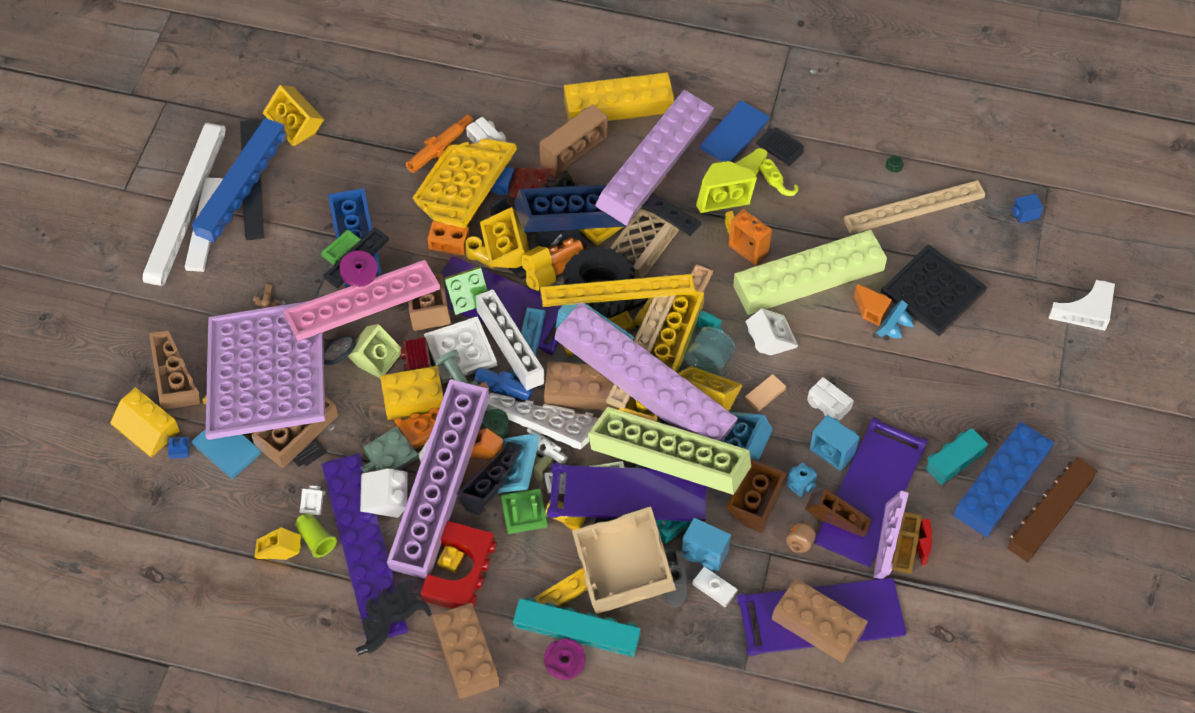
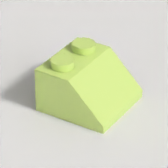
M379 324L366 326L356 339L355 348L348 357L359 368L380 378L381 375H385L401 355V347Z

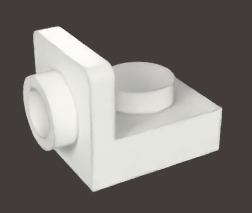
M310 485L308 489H302L300 513L321 515L323 495H325L326 491H320L321 487Z

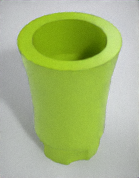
M310 513L302 514L296 519L295 527L315 558H321L334 549L337 539Z

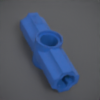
M480 367L474 378L478 385L486 382L489 389H492L495 394L510 395L525 401L531 399L534 390L532 388L526 391L520 380L515 379L511 373L505 371L497 373Z

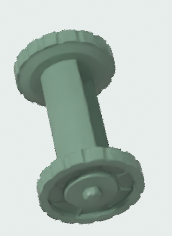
M457 350L448 352L435 362L438 367L445 365L455 381L478 385L477 381L469 383L455 362L454 358L459 354Z

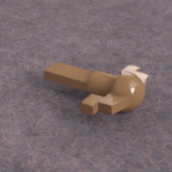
M265 284L262 301L259 300V297H253L256 305L268 308L280 304L279 300H274V303L270 301L272 285Z

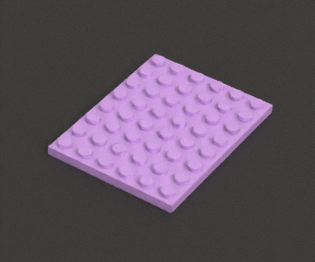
M306 302L208 317L205 433L207 440L326 421L323 332L297 341L283 310Z

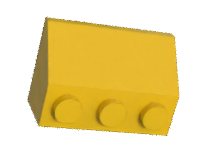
M279 85L263 111V114L268 119L284 125L286 139L292 146H296L314 135L324 121V118L297 89L291 86Z
M511 207L481 221L480 226L489 265L491 267L518 268L522 266V254L530 251L526 233L523 232L518 214L514 208Z
M690 366L677 373L727 411L730 410L742 388L740 383L694 366Z
M136 387L120 400L110 422L112 426L151 458L169 442L170 437H175L180 432L176 420Z

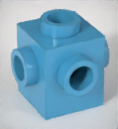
M803 462L798 467L794 466L788 473L787 486L801 498L810 493L817 485L815 470L810 466H806Z

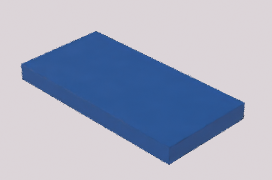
M740 100L701 143L700 149L722 162H733L769 122L770 117Z

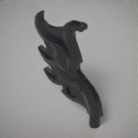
M413 578L401 580L392 594H387L388 589L385 588L381 592L376 605L372 604V598L367 601L366 611L370 618H363V629L367 636V641L365 645L355 648L358 656L365 653L370 654L380 648L387 640L391 626L394 623H402L414 612L424 610L427 616H431L432 613L429 605L422 600H418L410 591L411 584L416 583L417 580Z

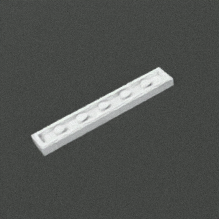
M205 177L196 218L223 178ZM194 230L187 254L185 270L204 272L211 241L196 236Z

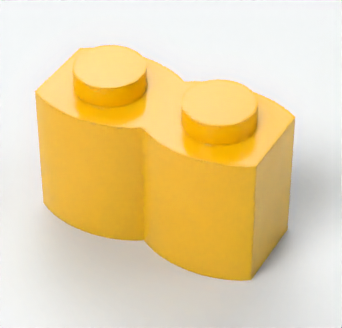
M538 246L522 254V266L526 270V283L530 289L539 291L541 287L549 286L556 282V275L552 267V259L548 248Z

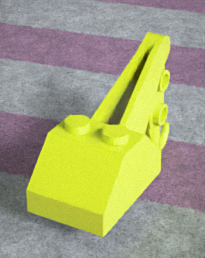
M758 148L736 163L726 161L712 164L702 180L696 206L700 213L749 205L757 179L756 175L759 170L771 186L776 187L785 196L797 194L798 186L794 185V190H787L783 186V176L772 160L766 159L767 151Z

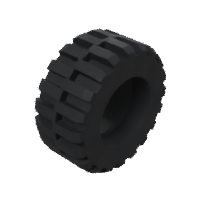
M592 247L587 251H580L578 255L575 254L566 263L563 270V285L587 283L594 279L609 281L635 279V269L631 261L627 257L624 258V254L621 252L617 253L611 248L608 250L605 247H599V249ZM632 299L585 304L605 317V315H615L617 311L621 312L631 303Z

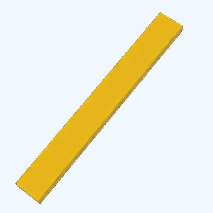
M692 274L545 286L540 288L542 306L549 307L579 304L580 302L595 303L694 294L695 287Z

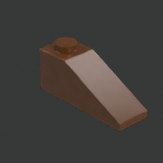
M826 488L812 493L805 508L807 512L819 520L861 537L866 536L872 519Z

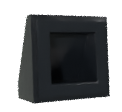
M502 196L490 205L491 217L510 208L505 196Z

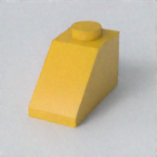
M282 527L257 539L254 558L289 559L299 554L301 535Z

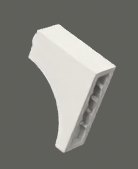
M1096 280L1092 291L1086 297L1071 303L1053 302L1049 319L1105 331L1110 321L1115 284Z

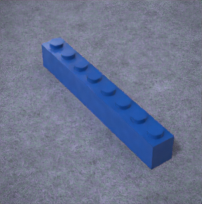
M264 118L193 222L192 227L196 236L215 243L217 238L222 235L227 223L231 222L235 211L241 207L245 196L249 195L253 184L259 180L260 174L267 168L272 156L276 155L280 144L285 141L286 133L283 124Z

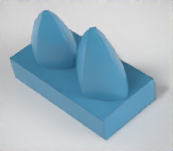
M901 300L894 305L876 331V334L880 337L888 335L892 338H902L901 330L896 322L903 326L914 327L912 318L905 310L908 304Z

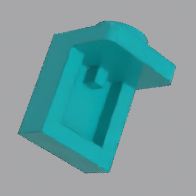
M701 311L698 315L697 326L709 332L708 342L713 343L715 338L718 339L722 334V320L716 318L711 313Z

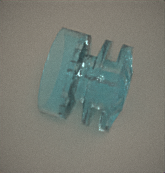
M703 327L694 339V343L686 352L685 360L689 366H694L720 376L726 366V362L730 360L731 355L734 353L736 346L734 341L723 331L713 327Z

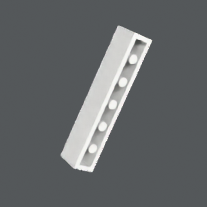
M490 290L476 295L477 312L526 391L544 384L543 367L495 291Z

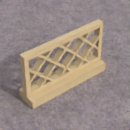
M640 208L611 246V249H614L617 253L632 250L633 255L627 258L630 261L635 260L636 262L633 265L635 279L644 278L679 229L652 212ZM642 215L649 218L648 221L639 223ZM661 222L664 224L663 227L654 228L656 223ZM652 226V230L642 232L641 227ZM639 228L640 233L629 235L631 230ZM655 235L653 240L645 242L644 237ZM642 238V243L632 244L631 240ZM623 242H630V246L623 248L619 246ZM645 247L643 253L635 254V249Z

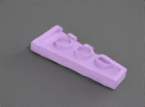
M900 491L885 505L873 578L883 579L892 571L893 564L891 562L909 494L907 492Z

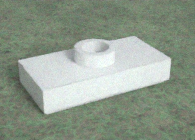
M706 567L692 581V585L724 607L729 604L738 589Z

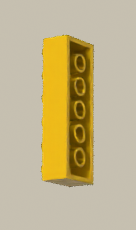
M668 72L564 85V101L568 121L592 104L608 116L607 121L665 114L674 103Z

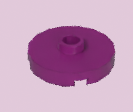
M350 252L340 262V275L348 285L364 287L375 280L377 262L367 252Z
M572 639L556 640L546 648L544 654L545 668L556 679L571 680L579 676L584 670L586 664L584 649L578 642ZM567 658L569 661L563 663L561 660Z

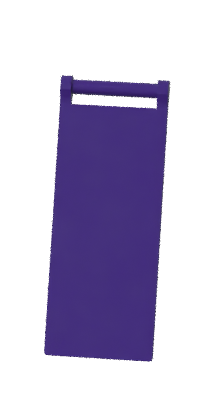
M452 256L440 274H443L444 280L446 277L478 266ZM481 268L487 291H495L520 333L527 307L546 310L538 348L549 355H553L556 351L555 347L559 343L555 340V335L549 344L544 342L557 323L558 310L563 305L543 307L541 293ZM444 281V286H445V291H446V297H447V303H448V309L453 311V308H452V305H451V301H450V298H449V295H448V291H447V288H446V285H445V281ZM477 308L459 313L470 319L478 316L480 323L485 325L477 312Z
M873 417L836 495L872 519L865 537H861L823 522L814 543L862 565L871 567L878 552L885 505L900 491L905 492L928 439L918 438L882 423L878 418ZM875 428L879 429L888 434H891L900 439L915 444L919 447L918 449L912 448L903 443H900L891 438L874 432Z
M553 463L551 466V472L553 473L550 507L547 509V516L550 518L560 516L619 518L625 514L651 507L655 520L692 521L696 518L702 522L706 521L707 486L654 469L566 466L560 463ZM566 473L564 508L560 509L558 508L560 475Z
M893 578L812 587L868 621L865 631L858 642L906 636V628ZM787 590L750 595L740 594L736 597L737 604H740L748 645L746 648L748 656L815 647L772 620L774 609ZM749 602L754 603L762 646H756L748 607Z

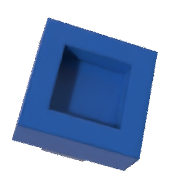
M170 437L168 442L169 459L189 458V437Z

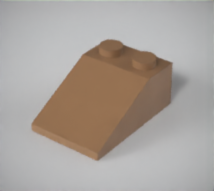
M443 274L434 275L440 284L439 290L408 301L413 331L451 324Z

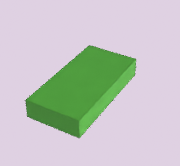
M347 230L324 249L321 255L332 265H335L361 239Z

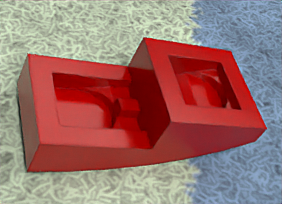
M929 518L921 519L919 529L921 539H919L916 548L922 566L926 565L932 546V528Z

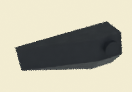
M578 229L541 231L529 243V249L532 250L538 246L549 248L557 245L558 247L568 238L580 240L584 249L587 247V244ZM523 266L509 268L521 280L526 278V270Z
M508 441L457 493L467 512L480 516L493 502L523 449L522 445Z

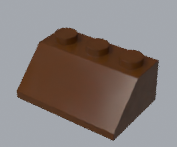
M750 458L751 468L734 495L732 494L726 509L741 524L762 533L784 487L787 473Z

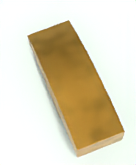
M904 512L893 554L892 571L912 574L922 515Z

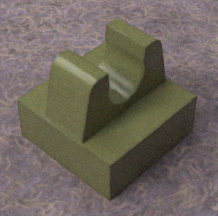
M547 455L542 459L536 456L533 465L535 477L541 483L545 480L544 473L551 472L553 464L552 458Z

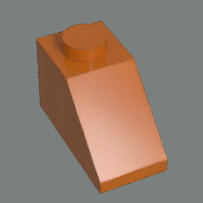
M487 428L479 430L470 457L482 460L491 459L501 449L503 439Z

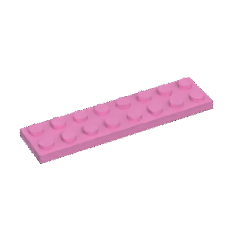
M423 260L378 276L369 285L364 287L353 285L283 310L294 336L297 341L437 291L440 289V284L427 262Z

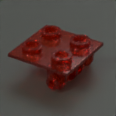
M516 168L507 197L514 198L515 200L519 189L545 188L550 169Z

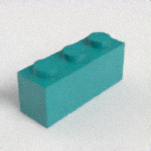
M973 428L967 432L962 431L955 441L946 443L939 453L934 452L929 456L926 470L943 486L984 455L988 443Z

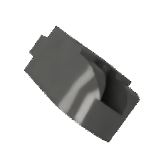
M666 549L667 560L673 561L669 564L671 574L678 579L673 580L676 590L665 593L666 602L671 606L680 607L687 600L684 555L679 549Z

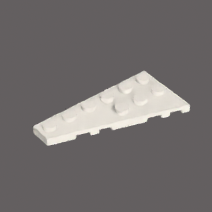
M495 393L489 394L490 399L486 408L490 413H495L507 420L514 421L578 449H582L590 441L589 432L599 419L593 417V413L577 414L573 409L543 404L542 407L533 405V401L518 402L515 401L514 397Z

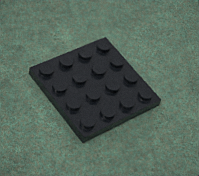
M928 244L881 288V293L892 299V302L895 304L903 300L908 304L905 309L908 314L940 337L986 291L987 286Z

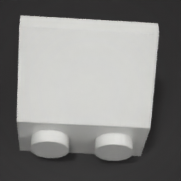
M761 308L745 321L748 326V332L754 339L755 347L760 353L774 355L798 347L784 315Z
M388 468L363 473L361 475L360 511L399 518L407 505V472Z

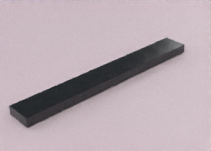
M258 120L240 121L241 152L258 129ZM260 174L259 180L251 187L249 195L243 199L246 240L264 239L262 177Z

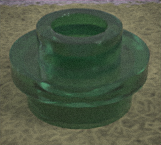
M894 155L887 159L885 166L888 171L898 173L903 169L904 163L899 156Z

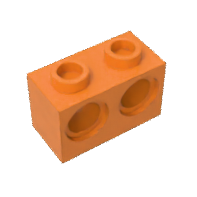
M433 221L427 239L429 250L465 256V242L470 237L469 227L462 228Z

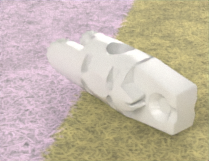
M530 428L527 429L529 434L536 433L540 437L537 453L543 457L545 455L551 457L553 462L555 460L560 464L566 463L568 456L560 451V446Z

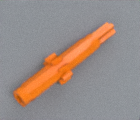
M467 114L436 138L435 136L429 137L424 141L426 146L406 162L407 169L415 173L432 158H440L444 152L443 150L457 139L467 126L473 123L472 120L474 119Z

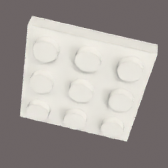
M478 316L424 334L434 363L448 352L457 350L459 354L454 360L464 376L476 373L480 367L489 369L497 366L496 358ZM445 365L438 367L443 384L449 382L450 379L454 380Z

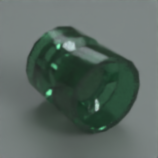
M500 409L487 411L483 417L484 429H489L503 440L508 438L509 420L506 412Z

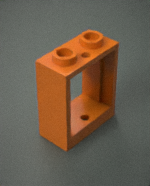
M742 209L731 220L728 246L757 266L769 254L772 229Z

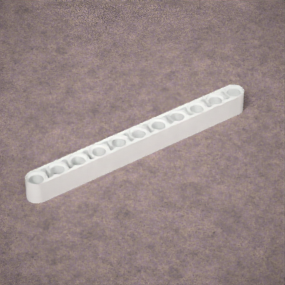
M205 123L143 273L144 283L158 286L165 285L200 199L205 177L209 176L225 136L224 125Z

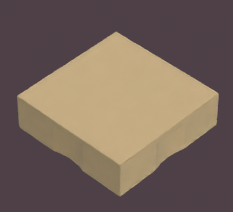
M651 507L625 514L612 521L599 522L572 531L578 555L584 567L585 580L592 606L596 614L676 590Z

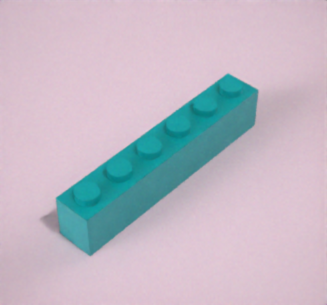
M532 598L519 599L513 619L515 628L559 639L568 638L575 640L579 644L631 657L636 655L641 636V628H638L636 624L629 622L621 624L617 623L616 619L609 617L601 619L597 618V615L588 612L584 615L577 613V610L566 607L564 610L557 608V605L547 602L545 605L537 603V600Z

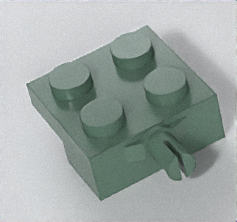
M395 427L363 447L364 453L370 462L362 466L361 470L364 473H368L374 468L377 471L388 468L403 471V468L417 460L419 455L400 430Z

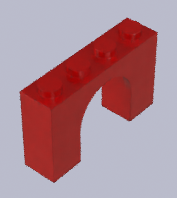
M447 521L441 537L442 547L451 546L458 549V551L463 552L473 560L474 566L466 577L459 580H446L427 574L421 590L422 601L449 609L472 603L473 607H475L478 598L476 596L477 590H481L484 578L482 576L484 571L489 569L491 562L489 557L491 553L494 554L497 542L494 540V533Z

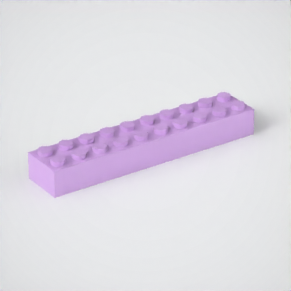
M684 89L604 188L595 206L627 226L707 123L714 107Z
M580 302L556 330L555 340L672 427L721 442L733 429L738 419L736 416Z
M449 380L387 560V564L392 571L426 579L427 574L431 575L442 543V534L447 521L450 519L457 493L459 492L490 399L487 388Z

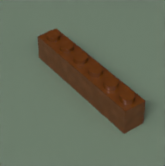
M1078 457L1073 463L1069 462L1063 470L1065 472L1064 475L1057 476L1052 484L1054 485L1052 490L1047 489L1042 496L1043 501L1040 504L1037 502L1030 511L1032 515L1029 518L1025 516L1019 525L1021 527L1018 532L1014 530L1008 539L1010 541L1008 549L1027 563L1097 474L1098 470Z

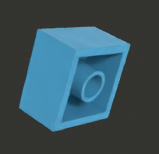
M827 415L813 430L809 450L841 472L855 457L860 437L855 431L843 426L838 419Z
M694 518L683 537L682 553L688 561L700 563L711 571L719 572L729 553L731 534Z

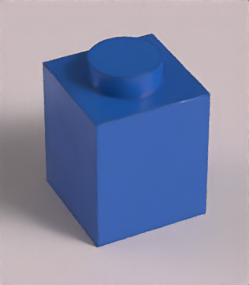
M504 168L491 188L492 193L509 196L515 179L514 168Z
M1037 194L1016 198L1012 207V213L1014 217H1017L1019 223L1039 219L1043 210Z

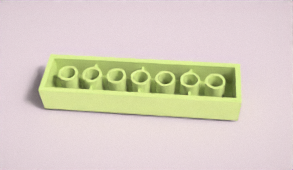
M868 230L734 274L733 287L747 314L750 315L758 312L761 308L775 307L884 271L887 257L872 230Z
M610 407L605 409L589 432L591 450L733 495L751 468L750 451Z

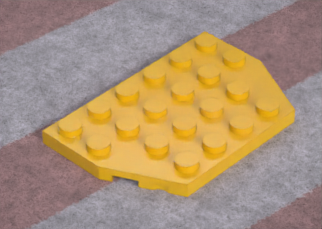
M485 138L480 139L479 143L469 144V142H465L459 145L447 146L413 196L414 202L433 221L466 228L517 150L515 143Z

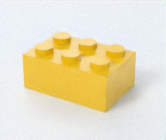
M438 366L380 376L388 420L410 417V415L417 413L418 415L426 414L434 408L440 409L444 397Z

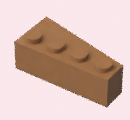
M169 331L149 333L160 408L166 410L200 405L199 392L185 367L183 359L178 353V349Z

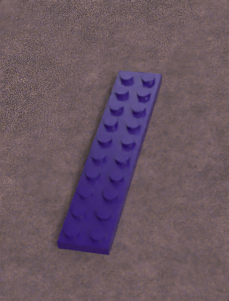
M359 453L321 464L363 624V618H370L366 611L367 601L372 598V604L376 605L381 592L387 588V594H392L396 589L392 570L387 564L388 556L377 515L360 511L361 475L364 472L361 470L363 463ZM405 620L402 623H394L391 626L388 638L408 633Z

